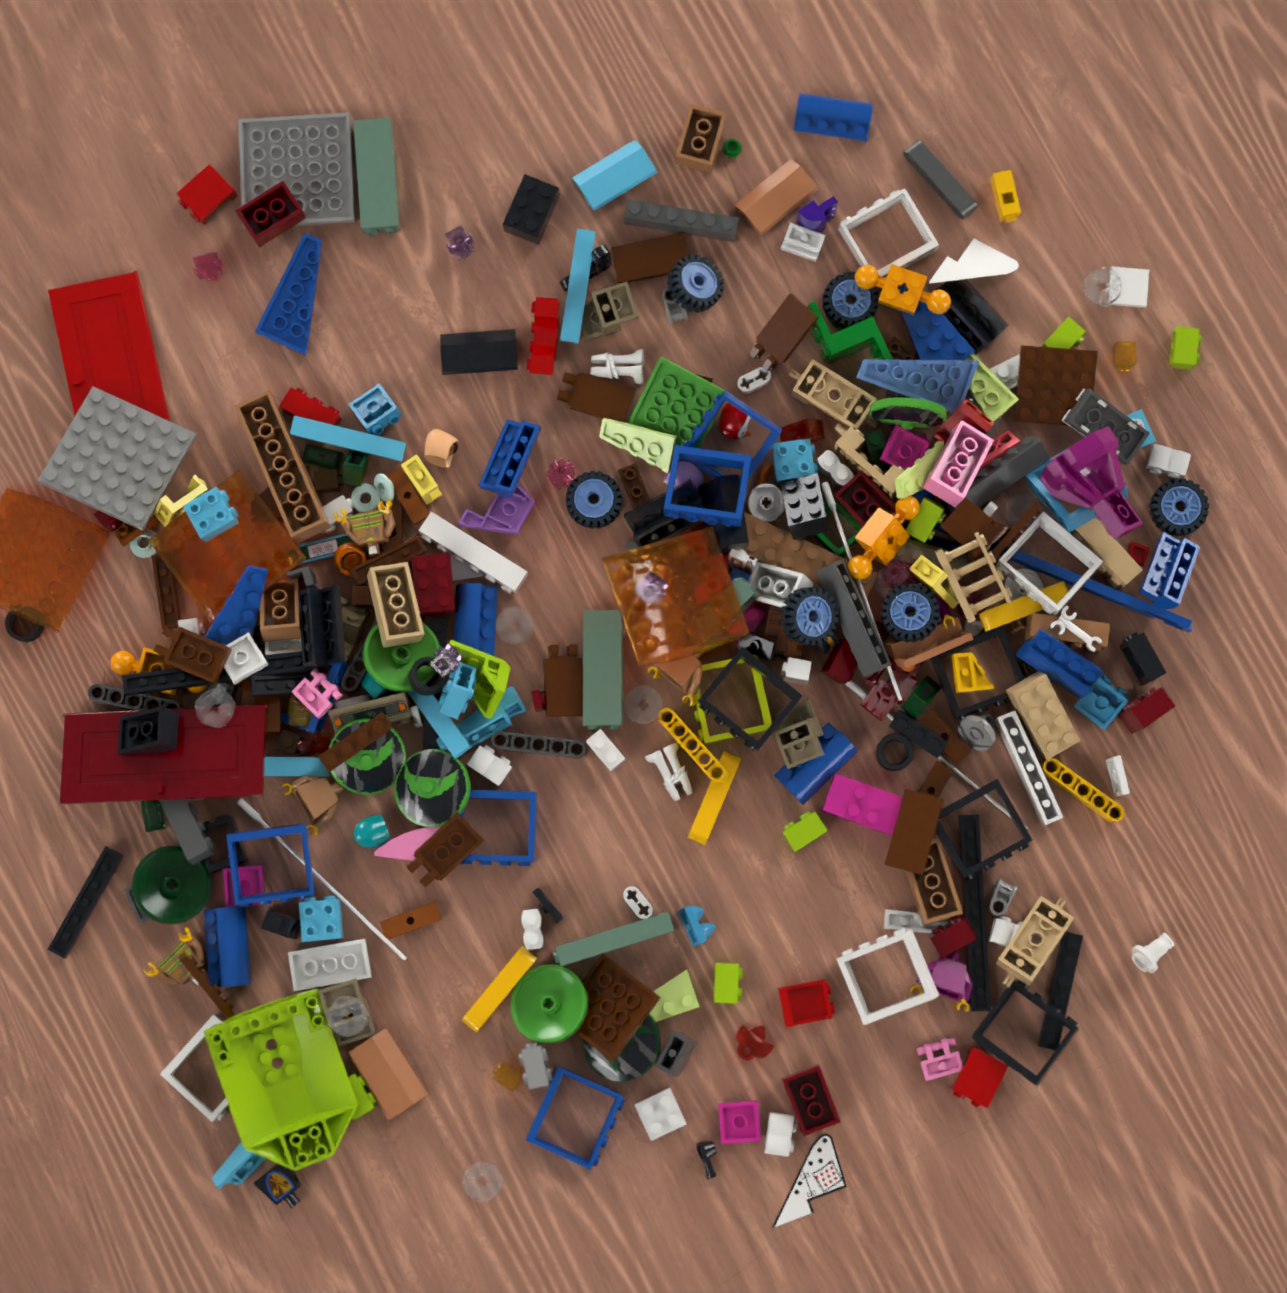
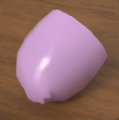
M679 461L674 487L689 479L692 480L696 489L701 486L703 482V472L701 469L690 462ZM670 472L667 473L663 478V482L667 485L669 481Z

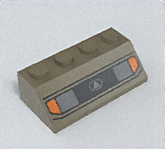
M909 534L910 537L890 562L910 568L923 555L943 570L935 551L942 548L943 552H950L962 545L957 541L936 535L931 540L927 539L924 543ZM968 552L952 559V562L949 563L952 570L966 566Z
M405 693L328 711L335 733L351 721L362 718H374L381 712L384 713L391 724L398 723V725L410 723L409 720L413 719L409 697Z

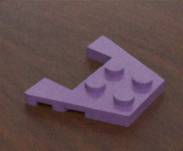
M517 485L511 498L499 497L497 493L484 517L466 509L458 522V526L518 535L535 504V500Z

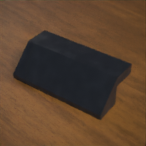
M967 279L946 281L935 289L943 290L949 294L951 305L943 315L974 349L975 355L981 352L1009 326Z
M515 329L440 334L442 375L518 370Z
M738 474L719 476L699 487L700 496L706 509L736 513L740 491ZM744 510L741 527L732 525L727 527L725 524L718 523L710 525L704 522L709 557L728 555L729 548L749 546Z
M691 479L674 487L671 504L706 509ZM667 491L624 514L625 520L633 531V538L642 553L703 521L690 522L683 518L673 519V517L664 516Z
M332 585L323 589L307 588L299 591L298 604L303 668L332 666L346 662L340 585Z

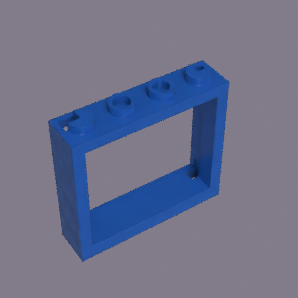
M725 390L722 395L719 393L713 401L715 406L712 410L707 409L702 417L704 422L701 426L699 424L696 425L691 433L694 435L691 441L686 440L683 446L692 448L695 446L721 406L727 401L771 431L751 459L750 478L781 434L782 428ZM692 463L714 479L727 475L713 465ZM741 473V475L739 476L740 485H741L742 473Z
M675 445L664 504V516L673 517V519L683 518L690 522L704 521L710 525L718 523L725 524L727 527H731V525L741 527L751 467V456ZM679 461L742 469L743 473L736 513L671 504Z
M470 790L469 799L530 801L528 856L469 854L460 864H472V861H480V865H491V861H497L499 865L511 866V862H518V866H530V862L535 863L537 792Z
M306 823L227 834L235 905L250 907L255 902H260V905L271 904L272 900L280 899V902L292 901V897H299L300 900L311 898V895L315 894ZM301 833L308 887L242 896L235 842Z
M558 1066L526 1141L591 1170L592 1166H597L601 1155L598 1154L600 1147L605 1148L609 1139L606 1136L608 1129L613 1130L617 1121L614 1118L616 1111H621L625 1102L622 1099L623 1094ZM563 1075L615 1098L589 1160L537 1137Z

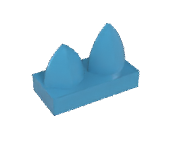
M689 905L677 911L693 947L707 941L713 934L716 925L710 923L699 924L698 922L703 916V908Z

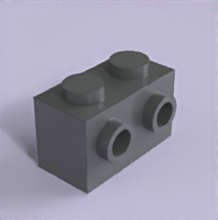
M673 1031L655 1066L671 1076L679 1077L697 1041L682 1032Z

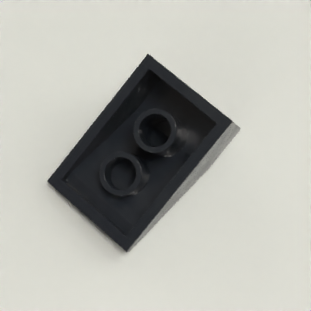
M161 706L120 717L118 754L164 753L177 750L179 712Z

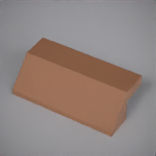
M790 159L734 204L736 211L747 218L752 229L763 235L819 188L805 170Z
M951 615L955 620V627L953 622H947L948 629H945L943 622L937 624L931 635L925 637L922 641L917 640L914 643L909 641L907 643L904 640L899 641L895 638L884 643V647L898 667L908 668L973 640L971 632L962 630L958 616Z
M386 1028L347 1053L388 1120L428 1095Z

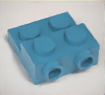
M380 383L348 404L366 431L372 435H380L386 426L396 424L399 421V417L402 416Z
M1103 674L1091 686L1092 691L1085 697L1078 699L1074 704V708L1105 730L1129 701V697L1127 696L1128 692L1120 686L1116 688L1111 684L1113 681Z

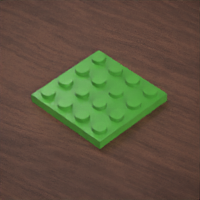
M661 356L627 424L676 436L675 445L683 446L686 440L691 441L694 435L691 433L696 425L699 424L701 426L704 422L702 417L707 409L712 410L715 406L713 401L719 393L722 395L725 390ZM717 414L693 448H701Z

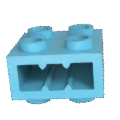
M810 439L778 442L772 445L776 484L818 473L817 463H813L812 457L815 455V446L811 444Z
M215 487L183 505L200 539L205 542L239 524L236 518L239 515L233 506L230 507L227 502L230 499L225 490L221 491Z
M458 662L456 668L452 667L448 676L449 680L445 682L442 688L444 693L441 694L438 702L441 705L439 713L458 719L460 713L465 712L468 705L466 701L468 699L471 700L475 690L473 688L478 678L475 676L477 668L462 662Z
M324 896V900L316 901V897L305 898L304 902L299 903L302 942L344 938L340 899H335V896Z

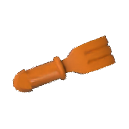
M767 464L763 468L760 480L756 481L755 487L765 484L769 475L774 471V467L771 464Z

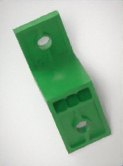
M816 302L808 304V308L819 317L812 327L814 331L812 333L816 344H820L822 348L820 350L824 360L828 361L829 365L868 347H871L869 351L873 359L893 360L873 317L831 335Z

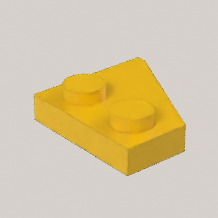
M972 652L951 655L956 693L994 689V685L988 681L985 671L978 665L977 659Z

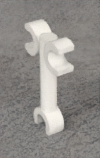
M1064 607L1061 610V616L1050 625V629H1053L1055 625L1060 626V631L1058 632L1060 636L1064 633L1066 627L1087 643L1089 651L1094 652L1096 649L1092 646V641L1100 644L1102 640L1099 637L1089 636L1073 624L1071 620L1076 617L1077 613L1074 612L1072 616H1067L1066 610L1069 607Z

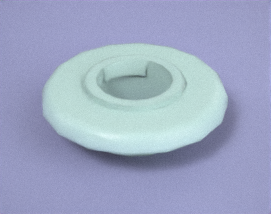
M377 474L374 478V487L377 488L383 501H392L394 498L393 483L384 474Z
M362 484L361 487L357 486L351 494V501L355 506L354 509L361 513L376 510L381 500L377 488L370 484ZM363 494L371 496L369 503L363 504L360 499Z
M148 529L130 542V549L137 557H151L159 549V537L153 530ZM143 538L149 539V545L146 548H141L139 545Z

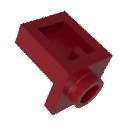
M539 689L531 691L535 711H545V691H539Z

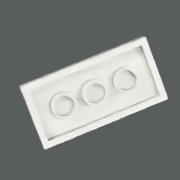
M366 939L288 952L294 991L342 983L355 978L359 980L372 977Z

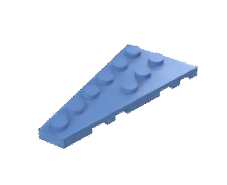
M863 359L856 378L910 398L937 403L948 412L953 413L964 401L979 361Z

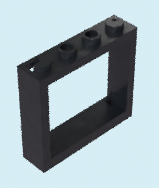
M1003 626L973 637V640L930 658L954 719L960 718L961 721L966 716H970V713L977 711L979 714L989 710L988 706L995 704L996 707L1007 703L1006 699L1009 696L1006 692L960 710L940 662L941 658L999 637L1017 683L1024 680Z
M742 647L700 697L698 703L700 704L699 708L704 713L708 714L710 712L715 716L713 720L720 726L726 725L730 729L728 732L736 739L742 738L747 748L752 751L754 749L758 751L799 702L802 695ZM740 659L745 661L791 699V702L758 742L707 701L709 696Z
M998 779L941 809L935 830L962 879L967 877L968 880L979 875L977 871L983 867L985 870H988L995 866L994 861L1000 858L1004 861L1012 857V851L1018 849L1021 852L1030 847L1028 843L1032 841L1030 834ZM996 790L1023 839L975 866L966 869L939 820Z
M1013 981L1010 988L1005 990L971 1037L1038 1087L1079 1031V1027L1076 1026L1078 1023L1071 1017L1065 1018L1060 1014L1061 1010L1055 1005L1051 1004V1006H1048L1044 1003L1045 998L1036 992L1033 995L1027 990L1029 987L1021 981H1018V983ZM1015 991L1070 1030L1037 1076L983 1036Z

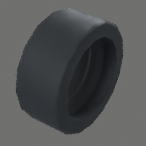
M28 605L15 606L9 611L5 619L7 633L20 642L34 641L40 637L44 630L43 616L38 610ZM21 613H30L36 621L33 631L26 635L19 634L14 629V620Z
M423 657L413 664L409 671L408 679L410 686L415 692L420 695L430 696L441 690L446 682L447 672L441 661L433 657ZM422 666L434 668L439 675L437 684L432 687L420 684L416 677L418 669Z
M888 735L877 745V761L886 770H902L913 759V746L909 739L903 735ZM889 742H900L905 747L906 756L902 762L892 764L885 759L883 751Z

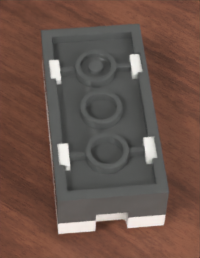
M1083 389L1076 398L1077 404L1072 410L1069 409L1062 421L1084 437L1094 431L1109 427L1118 439L1119 449L1117 450L1119 462L1129 464L1150 432L1091 389Z

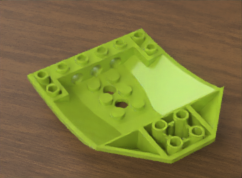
M318 989L263 1004L239 1013L203 1031L244 1149L294 1171L334 1156L355 1113L358 1102L331 1028L329 1029ZM275 1039L276 1046L273 1049H267V1040ZM276 1057H280L283 1060L280 1068L272 1066V1060Z

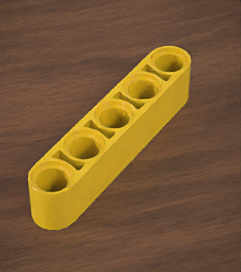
M1064 581L1040 590L1056 604L1068 593ZM1028 595L1011 601L1012 603L1002 604L978 615L985 632L1044 609L1038 601H1033Z
M662 709L658 715L660 723L716 784H724L729 777L726 768L672 709ZM669 714H672V720L670 722H665V717ZM685 728V733L682 736H677L678 730ZM697 742V748L690 750V744ZM705 756H710V761L707 764H702V759ZM722 770V776L716 779L714 777L715 772Z
M725 751L723 752L719 762L728 771V780L724 784H716L711 780L687 837L688 839L706 845L742 758ZM722 770L715 772L714 777L716 779L722 776Z
M1050 758L1041 763L1040 766L1045 777L1108 822H1117L1123 819L1125 811L1121 805L1061 762ZM1048 762L1052 763L1055 767L1053 773L1046 770ZM1063 774L1070 776L1069 784H1065L1062 781ZM1080 785L1086 788V794L1084 796L1078 793V787ZM1095 797L1101 798L1102 805L1100 807L1094 804ZM1112 808H1115L1118 811V816L1116 819L1110 816V810Z
M522 946L461 1021L477 1033L534 964L537 957Z

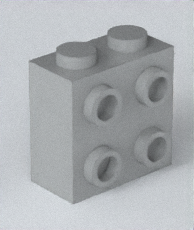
M538 1042L525 1044V1048L518 1054L520 1065L525 1067V1073L522 1074L524 1085H528L529 1089L548 1086L550 1080L553 1079L551 1067L547 1068L546 1060L549 1059L547 1047L543 1048V1044L538 1045Z

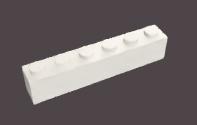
M430 512L419 529V533L422 535L420 538L430 544L432 541L438 545L436 548L441 552L447 553L448 551L454 555L452 557L454 560L461 564L464 561L470 565L468 567L470 570L477 574L479 572L486 575L484 577L486 580L493 584L495 582L502 585L501 589L509 594L511 592L516 594L528 577L526 570L433 512Z
M1014 710L994 720L1041 826L1064 818L1016 711Z

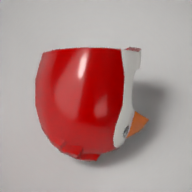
M726 403L719 417V429L727 439L748 437L752 435L747 429L748 422L752 418L732 404Z

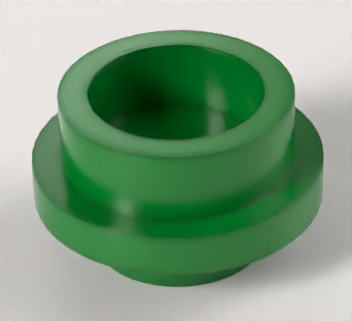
M735 139L727 140L723 145L724 154L729 158L737 157L741 153L740 142Z

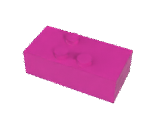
M835 774L821 811L892 837L903 797Z

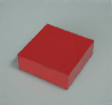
M1132 541L1127 553L1139 566H1144L1150 548Z

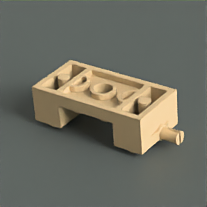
M814 359L811 360L802 375L793 369L789 372L788 376L797 381L791 396L805 405L810 403L838 420L846 430L850 427L854 430L856 428L859 430L865 423L874 429L879 422L869 417L870 405L877 398ZM837 391L840 394V398L832 400L829 397V393Z
M840 423L837 424L834 430L842 436L835 443L834 453L856 473L862 470L892 501L897 495L895 479L905 470L900 466L896 467L893 465L882 475V470L876 465L872 466L868 462V458L860 452L865 442L864 434L857 428L854 430L850 427L846 430Z
M1040 896L996 963L1008 973L1002 982L1003 985L1010 988L1014 979L1021 980L1028 986L1031 985L1074 919L1073 916L1062 910L1066 903L1065 899L1062 901L1063 898L1059 897L1056 904H1053ZM1033 934H1037L1041 937L1042 941L1040 944H1034L1031 942L1030 937Z

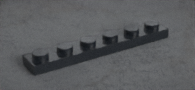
M105 846L47 950L64 959L68 957L124 857L123 854Z
M1065 932L1061 938L1047 1005H1055L1061 1010L1060 1014L1066 1017L1083 939L1082 935ZM1047 1013L1044 1014L1037 1046L1056 1050L1060 1044L1063 1025Z

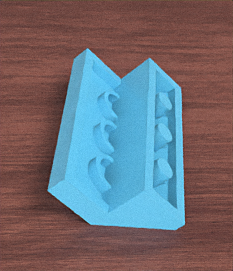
M634 140L572 177L574 184L582 191L587 204L595 211L658 172L643 147Z

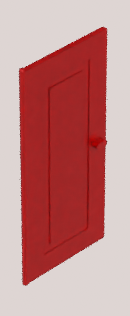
M134 270L133 273L49 289L48 293L74 416H76L91 388L96 387L170 421L138 272Z

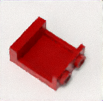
M210 164L176 193L179 197V204L185 210L189 208L192 212L190 214L197 223L201 221L204 225L207 223L206 219L229 198L233 201L238 197L235 190Z
M965 398L935 433L934 437L936 442L944 441L945 446L952 430L961 420L983 434H986L995 422Z
M825 979L778 988L786 1028L825 1019H833L832 1014H835L833 1002H829L828 995L831 994L830 984L826 983Z
M971 1046L968 1051L969 1055L954 1085H951L950 1089L954 1090L953 1095L962 1100L965 1097L971 1099L970 1104L981 1109L982 1106L988 1108L1009 1065Z

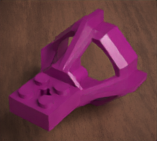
M1106 427L1094 431L1067 448L1060 455L1051 459V462L1042 471L1040 480L1052 497L1086 507L1088 510L1094 509L1096 517L1103 522L1108 534L1115 540L1133 532L1143 522L1121 492L1126 484L1123 480L1117 456V450L1119 449L1118 439L1112 430Z

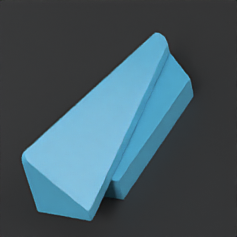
M510 686L505 690L492 719L484 717L480 709H478L456 726L472 748L493 736L494 733L513 725L509 718L525 712L526 708L514 687ZM440 737L436 739L442 751L448 749Z
M241 1142L214 1174L212 1180L218 1189L228 1183H233L234 1185L242 1184L266 1158L244 1149Z

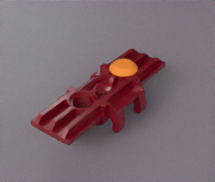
M888 656L902 700H898L890 677L885 683L879 679L886 669L884 668L866 679V684L871 687V690L860 705L882 722L897 701V704L901 705L909 692L914 688L918 681L915 675L924 661L908 668L898 667L895 661Z

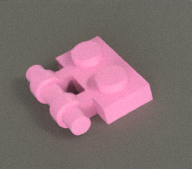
M314 669L311 672L314 679L310 682L304 678L294 688L292 693L320 719L333 706L328 699L333 696L336 700H339L342 694L338 691L339 688L335 684H331L327 680V676L324 673ZM319 685L326 689L323 694L317 689Z
M954 1037L950 1039L942 1038L939 1042L932 1044L928 1042L916 1048L918 1056L926 1054L927 1057L926 1060L920 1061L925 1081L961 1071L963 1065L959 1051L950 1052L949 1047L956 1045ZM943 1049L944 1055L933 1057V1051Z

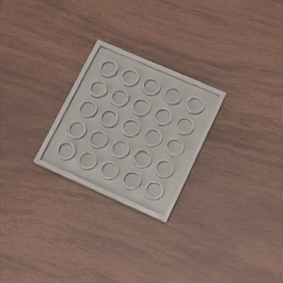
M350 113L238 119L241 206L281 181H284L306 216V219L295 226L355 222Z
M92 387L40 475L38 483L144 531L159 500L165 494L193 444L196 433L96 387Z

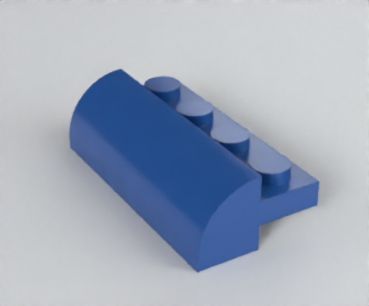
M799 93L794 131L867 141L873 103Z
M506 420L479 483L481 489L498 493L499 497L511 498L540 433V425L526 421L519 423Z
M1163 532L1158 539L1139 593L1153 600L1152 606L1159 609L1168 610L1179 606L1200 546L1186 538L1179 541Z
M479 583L456 585L454 641L494 656L497 586H487Z
M1042 628L1031 640H1027L1016 653L1018 658L1046 674L1049 679L1078 698L1088 695L1092 691L1091 686L1103 673L1101 668Z
M829 722L822 728L824 735L818 737L824 752L823 756L787 769L785 764L774 775L802 805L858 752L849 739Z
M235 906L204 910L209 982L211 985L216 984L218 987L251 984L246 908Z

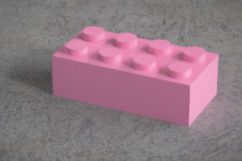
M961 420L952 430L923 488L956 507L965 498L994 440Z

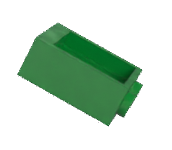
M834 499L835 503H837L836 511L857 531L847 541L848 546L850 547L854 543L856 545L859 544L855 537L862 527ZM827 507L828 515L832 512L829 507ZM822 533L813 535L829 552L842 558L847 555L844 545L837 549Z

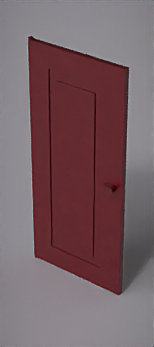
M268 705L170 708L179 712L177 750L164 753L129 755L118 754L120 717L145 710L66 713L63 715L65 721L60 804L263 796L266 709Z

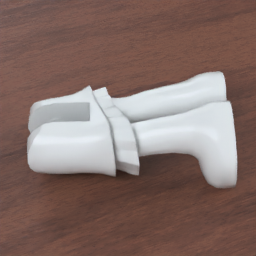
M639 349L629 355H613L607 352L591 356L592 363L605 364V367H592L590 369L591 375L613 379V377L619 379V375L632 376L637 384H643L642 366L644 365V349ZM616 364H635L636 366L616 367Z
M678 742L663 748V752L674 771L673 775L666 765L661 750L645 756L648 762L655 763L665 781L663 783L665 789L674 801L680 800L678 790L675 788L676 785L682 783V788L687 796L693 793L687 771H685V765L681 767L677 758Z

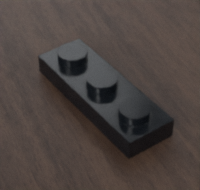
M309 673L251 676V697L294 695L292 693L294 688L304 678L309 680Z
M902 710L898 711L889 725L890 728L937 759L949 742Z

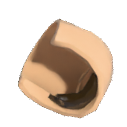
M440 429L431 430L425 441V460L433 465L449 468L452 457L458 449L459 440Z

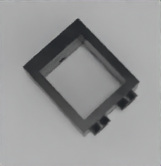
M1135 632L1123 639L1124 643L1119 647L1141 686L1167 673L1144 632L1139 635Z
M227 814L217 817L215 822H203L206 828L204 832L228 824L231 833L239 832L234 817H228ZM235 842L238 852V864L249 861L243 842ZM211 857L204 859L209 874L217 873L224 868H230L229 858L216 863H212Z

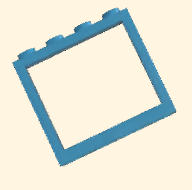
M1051 459L1025 475L1027 486L1065 530L1070 533L1095 518L1094 509L1088 510V508L1082 506L1069 514L1061 503L1051 496L1040 480L1045 466L1051 462ZM1127 485L1121 491L1126 499L1128 498L1126 489L1128 488Z

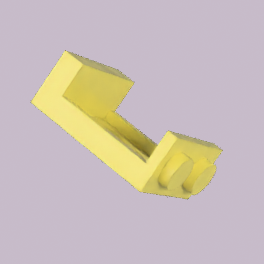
M417 454L401 464L406 476L426 505L442 495L437 483Z
M194 475L186 490L187 495L174 504L165 495L159 500L154 515L167 528L187 514L183 505L207 492L206 483Z
M921 555L909 570L929 591L939 595L948 606L954 609L959 601L950 582L946 579L948 575Z

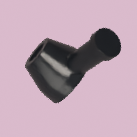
M713 1141L696 1143L698 1154L707 1173V1179L716 1177V1172H714L710 1160L717 1153Z

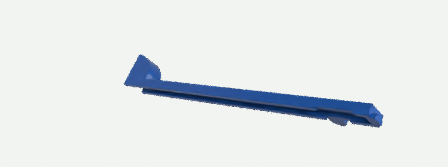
M925 489L912 495L918 500L919 504H921L925 496L935 501L933 494ZM937 522L933 529L949 535L939 527L940 523ZM1000 542L993 543L991 545L990 552H992ZM1005 548L1000 554L1003 556L1008 550ZM1020 550L1010 558V561L1059 581H1064V583L1072 586L1082 577V575ZM1088 579L1080 588L1147 617L1160 619L1165 624L1184 632L1190 633L1193 629L1190 626L1192 622L1190 619L1165 609L1156 608L1148 602L1094 580Z

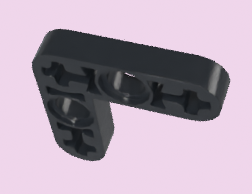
M601 245L591 252L592 263L589 279L611 267V253L606 245ZM570 275L560 281L564 291H568Z

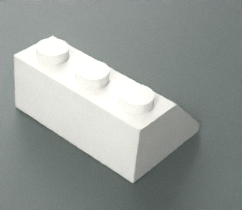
M761 562L756 563L748 581L760 595L755 601L780 608L786 606L783 602L785 599H789L788 595L794 593V590L812 587L814 584L802 573Z

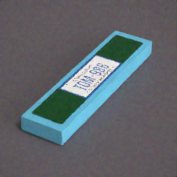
M345 533L285 548L287 565L289 568L332 558L339 546L348 542H354Z

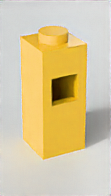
M1007 170L993 173L990 181L1000 222L1006 221V223L1014 222L1019 218L1021 209L1012 171Z

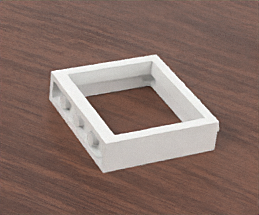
M905 188L900 191H893L890 193V197L884 200L883 198L878 199L868 209L867 207L862 208L852 218L850 216L846 217L839 226V232L860 267L869 265L849 230L899 202L903 204L926 244L878 270L879 275L886 278L891 264L906 268L934 253L939 247L937 240Z
M1042 512L999 559L996 567L1001 570L1003 576H1008L1013 580L1012 582L1017 588L1025 590L1031 600L1038 601L1047 613H1052L1056 616L1100 567L1103 561L1045 512ZM1039 527L1089 568L1058 604L1053 602L1007 563Z
M904 928L893 932L894 936L888 938L887 935L881 936L876 939V943H863L859 945L860 949L853 951L852 948L841 952L842 956L837 958L863 1025L933 1000L939 996L912 929L907 931ZM904 940L925 992L870 1013L849 960Z
M213 1014L160 1074L211 1122L217 1119L220 1121L227 1114L226 1108L229 1105L226 1098L212 1112L177 1080L173 1074L206 1039L203 1031L225 1021L218 1014Z

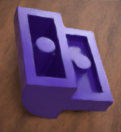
M832 196L818 206L813 200L798 210L797 225L818 233L822 232L825 224L835 217L834 214L838 201Z

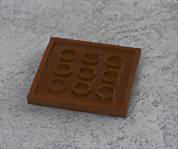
M1021 345L1016 397L1019 401L1015 404L1013 421L1067 425L1062 421V418L1069 409L1072 410L1077 404L1076 398L1083 389H1091L1094 392L1098 351Z
M602 954L582 981L588 996V1009L582 1025L575 1033L609 1060L615 1062L661 997L606 955Z

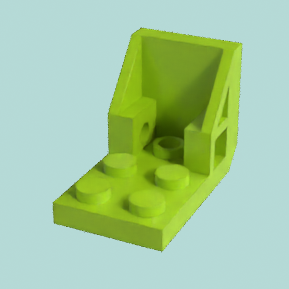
M450 640L441 659L442 664L446 668L447 676H449L452 667L456 668L458 662L477 668L475 676L478 678L473 688L475 690L472 699L484 717L492 719L505 693L511 669L505 660Z

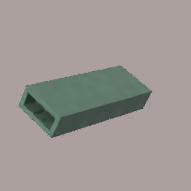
M391 118L355 120L353 123L362 232L368 236H375L377 233L395 234L396 231H401Z
M584 610L583 726L588 727V730H600V727H607V730H619V727H624V612L622 610Z
M669 912L557 946L553 954L556 963H560L563 966L672 932L674 928Z

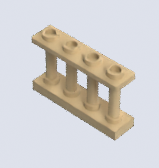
M978 532L974 533L975 540L950 552H943L942 548L935 551L944 572L948 575L947 578L969 623L976 620L974 615L977 614V611L1003 599L1010 604L1012 603L1010 598L1013 597L1009 587L1004 588L1002 583L1004 577L1001 570H996L993 565L996 560L992 552L988 553L985 545L988 543L984 535H979ZM980 546L985 557L957 570L956 568L952 570L949 563L952 562L953 558ZM989 564L992 575L967 587H960L957 580L961 579V576ZM997 581L1001 592L974 605L973 603L968 604L966 597L969 596L968 594Z

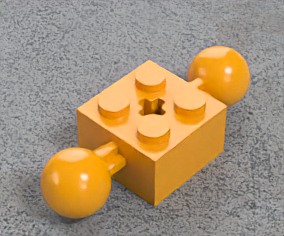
M891 264L887 278L880 276L877 269L871 265H863L855 273V281L860 288L871 289L875 286L882 288L878 300L880 304L912 315L915 314L919 301L926 303L928 309L934 314H943L950 308L951 298L947 292L943 290H935L931 293L923 291L928 276ZM906 286L908 292L904 291L901 294L898 287Z
M915 497L899 498L895 505L896 514L894 516L880 508L876 510L855 537L866 552L863 555L854 556L849 561L848 570L851 577L857 580L866 579L872 572L871 562L873 559L887 566L894 558L895 554L910 537L901 524L904 520L914 519L919 514L920 504Z
M143 647L140 661L135 660L130 652L123 650L116 652L110 660L112 670L119 675H127L132 671L137 674L176 668L164 663V656L157 654L153 649ZM208 685L189 687L187 689L193 693H201L207 689ZM177 689L160 692L175 696Z

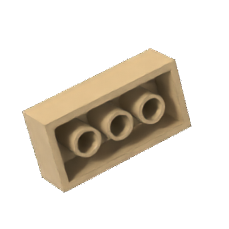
M1096 517L1070 532L1073 537L1103 561L1096 571L1107 578V583L1111 588H1116L1119 591L1143 571L1116 539L1114 540L1108 534L1106 528Z
M408 562L370 567L367 579L383 648L421 642L424 630Z
M1038 671L1006 690L1041 757L1048 760L1080 741L1046 674Z

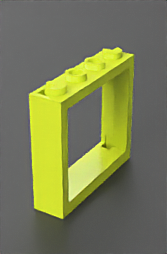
M732 659L701 665L702 671L724 668ZM740 659L736 665L746 662ZM752 667L751 672L763 725L743 729L749 735L766 732L772 725L762 676ZM698 689L697 694L694 695L697 699V710L694 711L696 722H700L701 729L698 730L700 740H704L706 745L734 739L735 737L729 732L709 736L705 713L699 708L698 700L701 695Z

